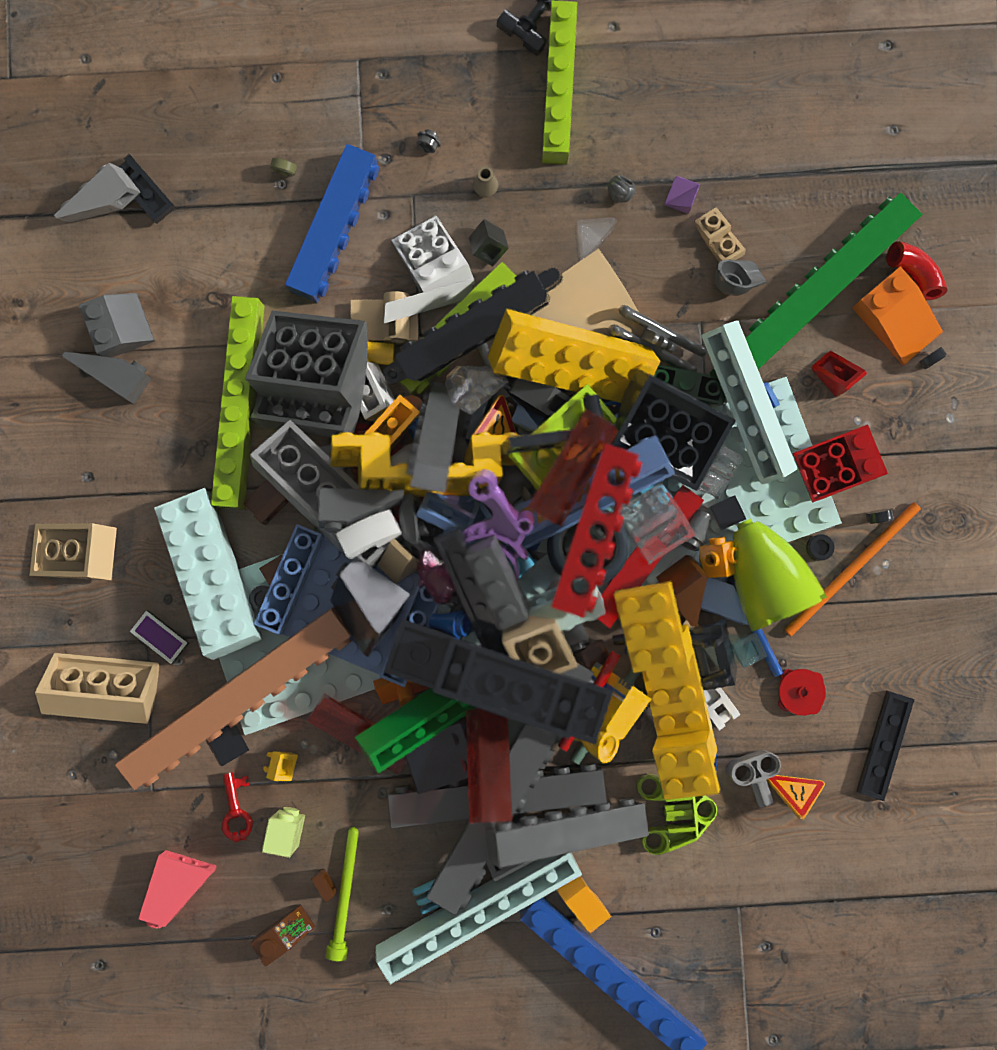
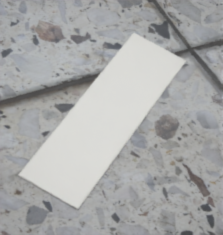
M474 278L385 303L384 323L460 302L472 291Z

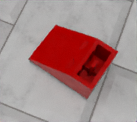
M868 425L793 453L812 503L888 474Z

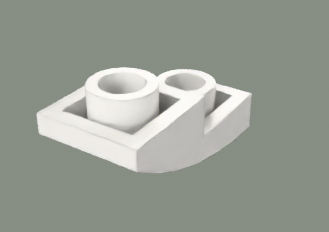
M390 510L369 516L336 533L346 556L350 559H353L374 545L379 548L402 534Z

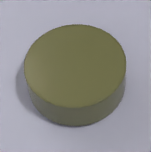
M272 158L270 169L278 174L293 177L295 176L297 165L284 159Z

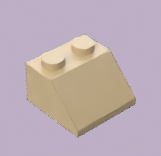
M528 615L526 621L503 629V643L510 657L559 674L577 667V663L555 619Z

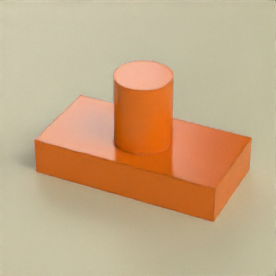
M383 678L373 681L375 690L383 705L399 699L400 706L402 707L415 698L414 693L429 688L411 681H407L405 687Z

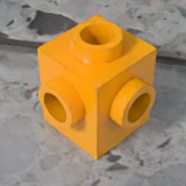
M715 537L709 539V544L699 546V560L708 578L728 577L735 574L734 564L737 563V560L734 559V553L737 551V547H734L733 540L725 541V537Z

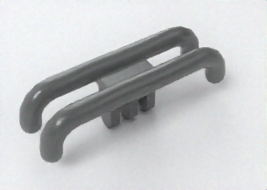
M627 305L620 306L619 313L622 316L645 327L641 337L616 324H612L609 327L610 334L619 339L651 347L661 361L675 368L697 372V368L694 365L671 353L675 351L678 345L703 357L707 354V349L704 346L680 335Z

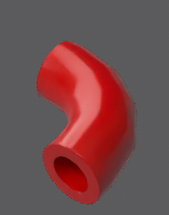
M896 241L891 244L887 251V264L893 268L901 266L916 282L925 300L938 299L947 293L948 289L942 272L928 254L906 242Z

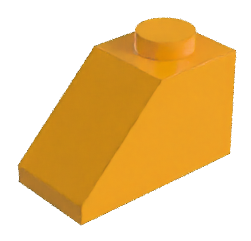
M399 395L367 430L365 435L372 432L389 435V449L391 452L411 427L420 411Z

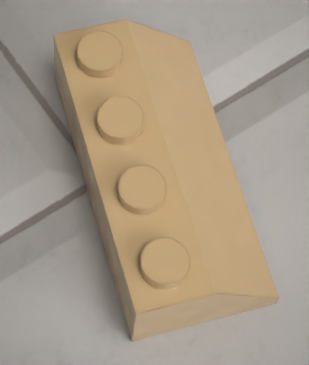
M54 653L35 692L41 714L148 724L156 700L159 663Z

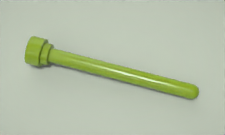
M351 827L348 830L333 940H330V945L326 947L325 958L332 961L347 960L348 947H346L344 935L359 834L356 827Z

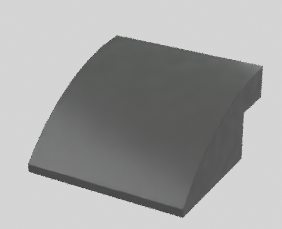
M272 310L245 378L259 394L250 418L262 428L279 430L291 420L303 433L332 438V435L344 432L354 434L361 409L366 379L368 329L366 321Z

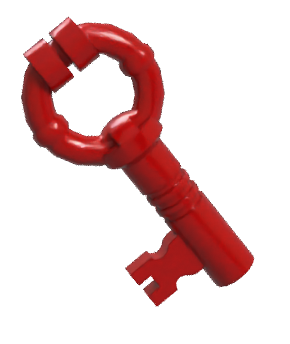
M233 772L223 774L229 811L223 818L221 830L228 839L237 843L239 840L245 841L253 828V820L246 811L240 808L236 788H239L241 785L244 787L250 786V784L245 781L248 779V775L238 779L234 778ZM238 817L244 818L246 829L240 830L239 834L238 831L231 833L228 825L229 821Z

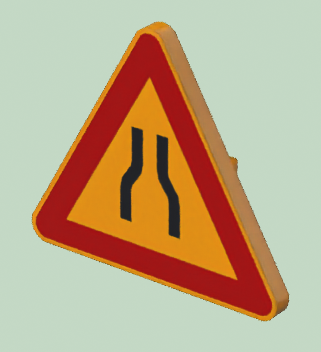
M504 395L497 396L472 435L487 432L491 435H503L509 432L516 433Z
M775 775L766 780L801 820L805 819L825 786V783L821 780Z

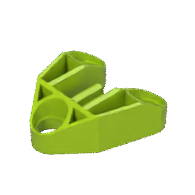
M643 774L636 782L637 791L646 800L666 802L689 800V803L664 805V814L666 821L691 819V822L665 824V826L648 828L649 835L657 833L661 837L660 844L654 848L647 845V837L641 838L643 847L653 855L668 853L697 841L717 815L715 802L706 795L665 800L658 775ZM646 779L655 781L656 789L653 793L646 794L642 791L641 785ZM704 801L711 804V812L707 816H701L697 812L698 805Z

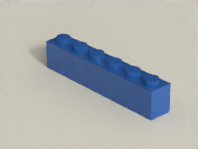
M346 144L285 283L289 292L316 303L319 302L320 297L326 295L329 287L327 282L331 273L334 274L339 265V259H337L341 250L344 251L348 245L349 230L351 227H355L358 222L359 207L361 203L365 204L368 199L369 184L371 180L375 181L378 176L380 167L374 154Z

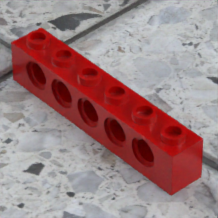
M608 444L604 445L551 605L552 608L584 618L587 612L593 613L598 598L593 596L596 585L601 587L603 584L606 570H603L602 567L605 558L610 560L612 557L615 543H612L611 540L614 531L619 533L621 530L624 516H621L620 513L623 504L629 505L634 489L629 488L632 477L638 478L643 463L638 461L640 455ZM615 469L621 470L624 474V480L619 486H614L609 481V474ZM606 496L611 497L615 502L614 510L610 513H605L600 508V501ZM601 524L604 526L606 534L602 540H597L591 535L593 525ZM585 551H591L596 555L597 561L594 566L589 567L583 563L582 555ZM576 578H582L587 582L588 588L585 593H579L574 589L573 583Z

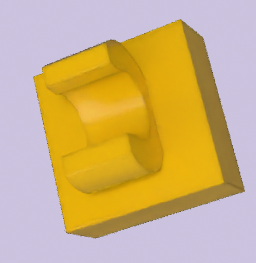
M268 752L267 756L271 757L269 766L263 767V770L267 773L266 778L273 781H292L298 755L292 752Z

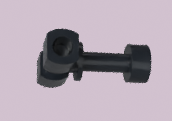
M537 0L538 3L528 16L522 15L520 18L505 9L499 16L496 27L510 37L513 34L524 41L523 47L538 56L545 48L547 39L536 31L537 26L535 23L545 10L551 11L552 0Z

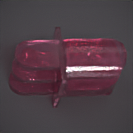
M423 550L416 567V571L420 576L418 586L424 584L436 603L440 605L447 604L453 595L455 586L450 575L445 570L444 562L439 563L430 550Z

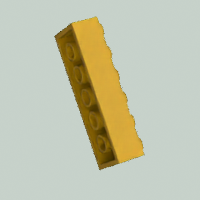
M509 309L505 310L487 357L495 373L574 392H579L588 384L599 395V398L619 403L622 402L624 392L637 368L654 376L660 364L659 358L649 346Z

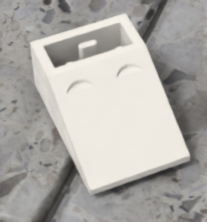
M437 216L392 239L396 250L420 293L473 278L467 261Z

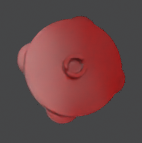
M808 669L783 670V673L780 675L781 681L778 688L779 708L801 716L819 713L826 697L823 676L818 672Z

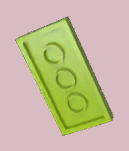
M587 384L531 434L588 427L582 398L597 394ZM600 399L605 425L615 424L617 418ZM605 442L508 454V456L544 497Z

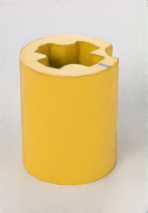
M368 342L367 361L379 365H390L395 361V343Z

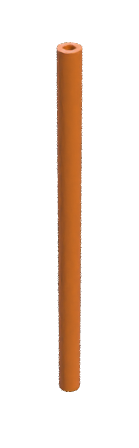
M913 502L823 590L827 598L803 610L784 628V631L792 637L921 510L920 506Z

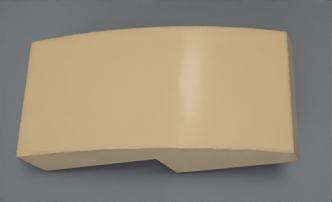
M717 207L695 220L698 231L718 262L726 259L737 260L745 255L746 249L731 232V225Z

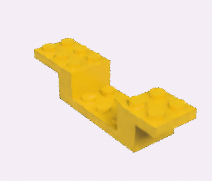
M348 432L332 435L330 467H358L359 489L404 490V497L409 493L417 497H425L427 492L438 493L443 496H472L469 486L476 472L482 469L492 471L497 477L498 486L502 478V466L516 465L508 454L503 455L501 444L508 437L521 435L514 432L504 433L503 435H491L490 433L482 432L472 435L464 455V464L455 463L450 465L445 493L412 487V475L407 474L409 464L401 463L395 465V467H390L389 435H381L376 432L366 435H354ZM485 481L482 484L479 483L478 486L483 488L485 486L488 487L489 484Z
M671 582L616 591L614 595L633 673L642 672L647 695L651 698L650 708L657 732V739L652 750L664 799L719 794L720 788L714 767L717 746L688 624L681 625Z

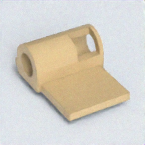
M400 291L384 293V300H351V319L366 321L368 342L406 344L410 341H418V314L394 320L396 322L384 323L385 303L409 297L408 293Z

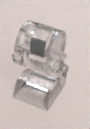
M723 445L715 457L716 461L711 464L698 488L700 491H705L714 496L713 498L715 499L721 496L729 480L733 477L734 469L739 467L744 456Z

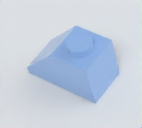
M725 577L707 578L701 610L743 625H748L735 587L728 584V579Z

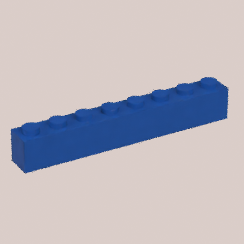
M545 897L540 898L520 911V920L670 1049L702 1050L706 1046L707 1042L702 1031Z

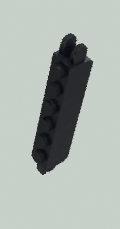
M555 267L548 268V270L537 274L534 270L530 273L526 270L518 274L514 278L515 282L507 287L501 285L491 292L492 296L484 301L478 299L468 306L469 310L462 315L456 313L445 320L446 324L439 329L433 327L422 334L424 338L416 343L410 341L400 347L401 352L395 355L397 359L383 370L390 385L397 384L406 379L422 382L495 338L506 309L533 315L548 306L551 298L548 292L562 283V273Z

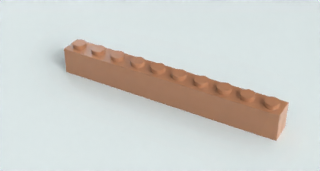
M334 606L121 758L115 766L134 790L141 785L147 788L159 779L157 774L162 770L168 773L179 765L180 761L178 759L183 755L189 758L201 749L200 743L206 739L210 743L223 733L220 730L227 724L230 728L244 718L242 713L248 709L254 712L265 703L263 699L271 694L275 697L286 688L285 683L292 678L294 681L302 678L308 673L306 669L313 663L316 666L320 665L330 657L328 652L336 647L339 651L351 642L349 638L351 633Z

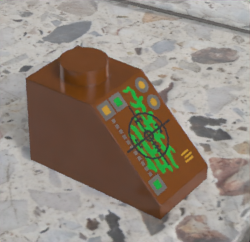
M300 904L256 935L250 945L266 967L288 952L316 926Z

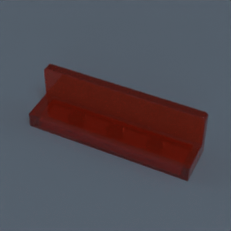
M586 409L528 508L561 527L598 466L604 445L611 444L618 430L609 421Z
M325 693L308 718L309 723L361 754L363 753L355 737L375 724ZM405 756L386 769L399 774L406 763Z
M481 708L466 711L469 821L470 823L509 822L512 820L508 718Z

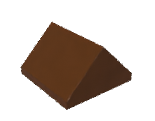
M685 555L659 574L656 579L659 583L671 582L678 610L691 626L697 627L708 576L691 555Z

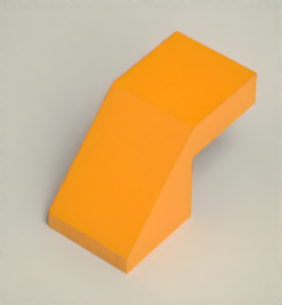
M581 876L556 889L590 934L612 917Z

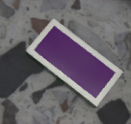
M146 611L130 631L170 664L177 660L190 643L150 611Z

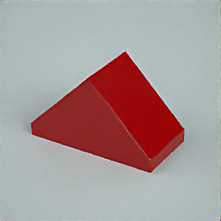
M831 350L811 366L814 373L836 398L849 390L867 374L866 370Z

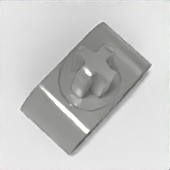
M759 750L735 758L728 763L726 768L728 777L740 786L751 785L759 807H767L773 803L766 780L774 777L780 771L781 762L775 754L766 750ZM770 757L771 766L767 770H762L760 766L762 759ZM744 765L746 767V775L740 779L736 778L735 771L737 767Z

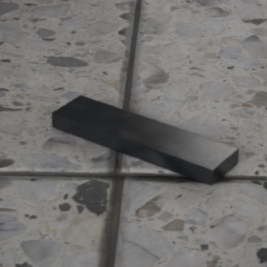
M886 690L856 790L857 793L885 801L915 699Z

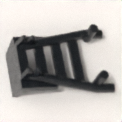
M720 619L714 624L689 628L703 690L735 686L737 666L726 620ZM624 634L613 635L615 646L626 644ZM626 644V646H625V648H624V652H625L626 655H629L628 648H627V644ZM714 646L719 671L710 674L704 648ZM650 702L648 703L644 711H646L650 707Z

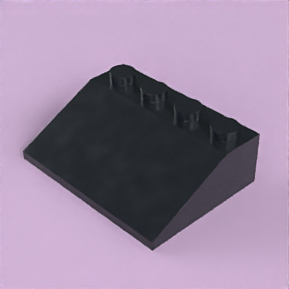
M637 368L624 392L615 423L617 435L611 438L609 445L628 450L636 446L640 441L656 436L675 472L669 478L697 491L736 420Z

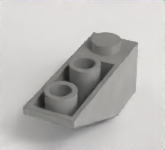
M108 163L100 167L96 175L89 182L80 186L78 193L70 200L65 201L54 216L57 219L71 223L122 210L140 191L122 168Z

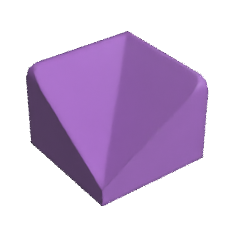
M676 176L665 206L689 214L700 184Z

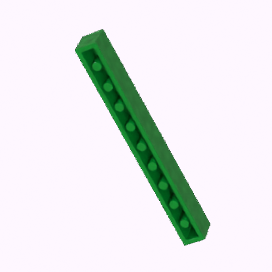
M902 193L898 194L894 199L889 196L878 207L881 211L876 216L871 213L860 223L862 229L857 234L852 231L841 241L844 246L839 251L834 248L823 258L826 263L820 269L814 266L804 276L807 281L802 286L796 283L786 293L789 298L784 303L778 300L767 311L770 314L768 318L764 321L759 318L749 328L752 333L745 339L757 369L762 367L923 215ZM713 368L709 374L717 376L716 371Z

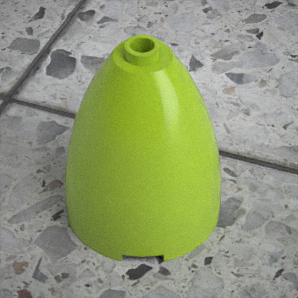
M748 519L736 525L738 530L733 535L734 547H737V551L734 553V559L737 560V563L734 564V581L743 613L751 631L759 630L771 625L772 622H777L797 614L827 598L807 563L784 538L760 521L753 523L752 519Z

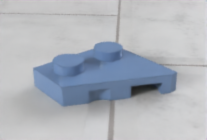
M427 492L416 516L446 531L459 526L463 531L473 524L481 501L473 498L471 503L459 501V496H443L438 493Z

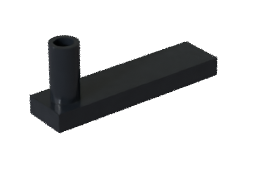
M589 395L582 398L588 427L508 437L501 445L503 455L607 442L616 436L617 432L615 424L605 425L599 395Z

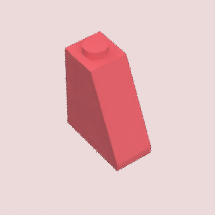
M168 850L158 856L139 920L146 921V925L153 928L165 927L214 873L216 865Z

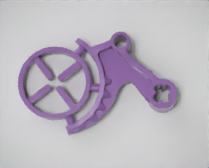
M487 469L479 470L471 480L469 491L473 498L484 502L493 511V516L490 519L472 524L462 532L467 543L475 539H485L495 535L498 540L512 546L517 552L513 553L509 548L500 544L506 558H509L512 562L515 576L519 580L520 567L517 559L520 557L523 560L529 558L526 549L521 543L525 535L532 531L535 516L529 510H524L521 513L516 511L508 502L503 491L497 486L496 475ZM485 481L489 484L488 487L485 486L483 488L478 486L479 483L482 484Z

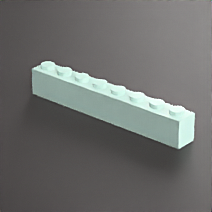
M572 853L538 859L496 882L492 879L469 892L472 894L468 905L464 910L459 908L456 915L441 908L376 945L378 966L389 983L392 984L581 876L582 873Z

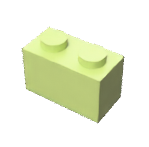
M283 807V810H278L269 818L262 852L290 857L299 847L305 815L299 814L298 809Z

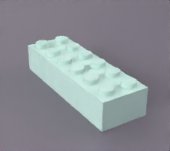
M203 488L157 506L155 511L203 656L214 660L259 642L263 638L259 626L254 625L256 617L250 605L249 597L219 510L211 505L212 494Z

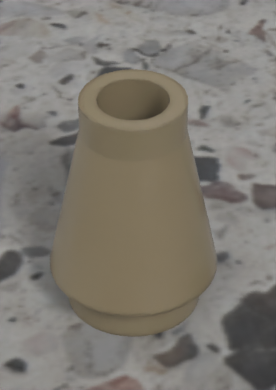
M488 166L481 167L473 181L474 191L482 197H490L498 189V180L493 174L492 169Z

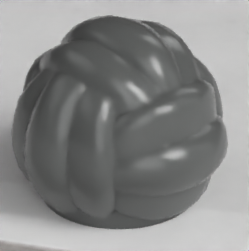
M622 175L614 176L608 184L609 196L614 202H628L635 194V184Z

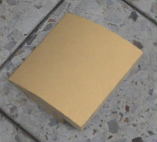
M599 248L562 273V283L548 292L551 297L549 305L532 315L615 337L609 332V327L612 324H616L641 337L645 327L619 313V308L622 305H627L636 311L638 310ZM558 388L561 392L565 393L566 395L577 393L574 391Z

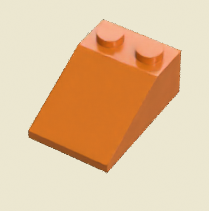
M901 266L852 307L902 365H905L943 332L918 285Z

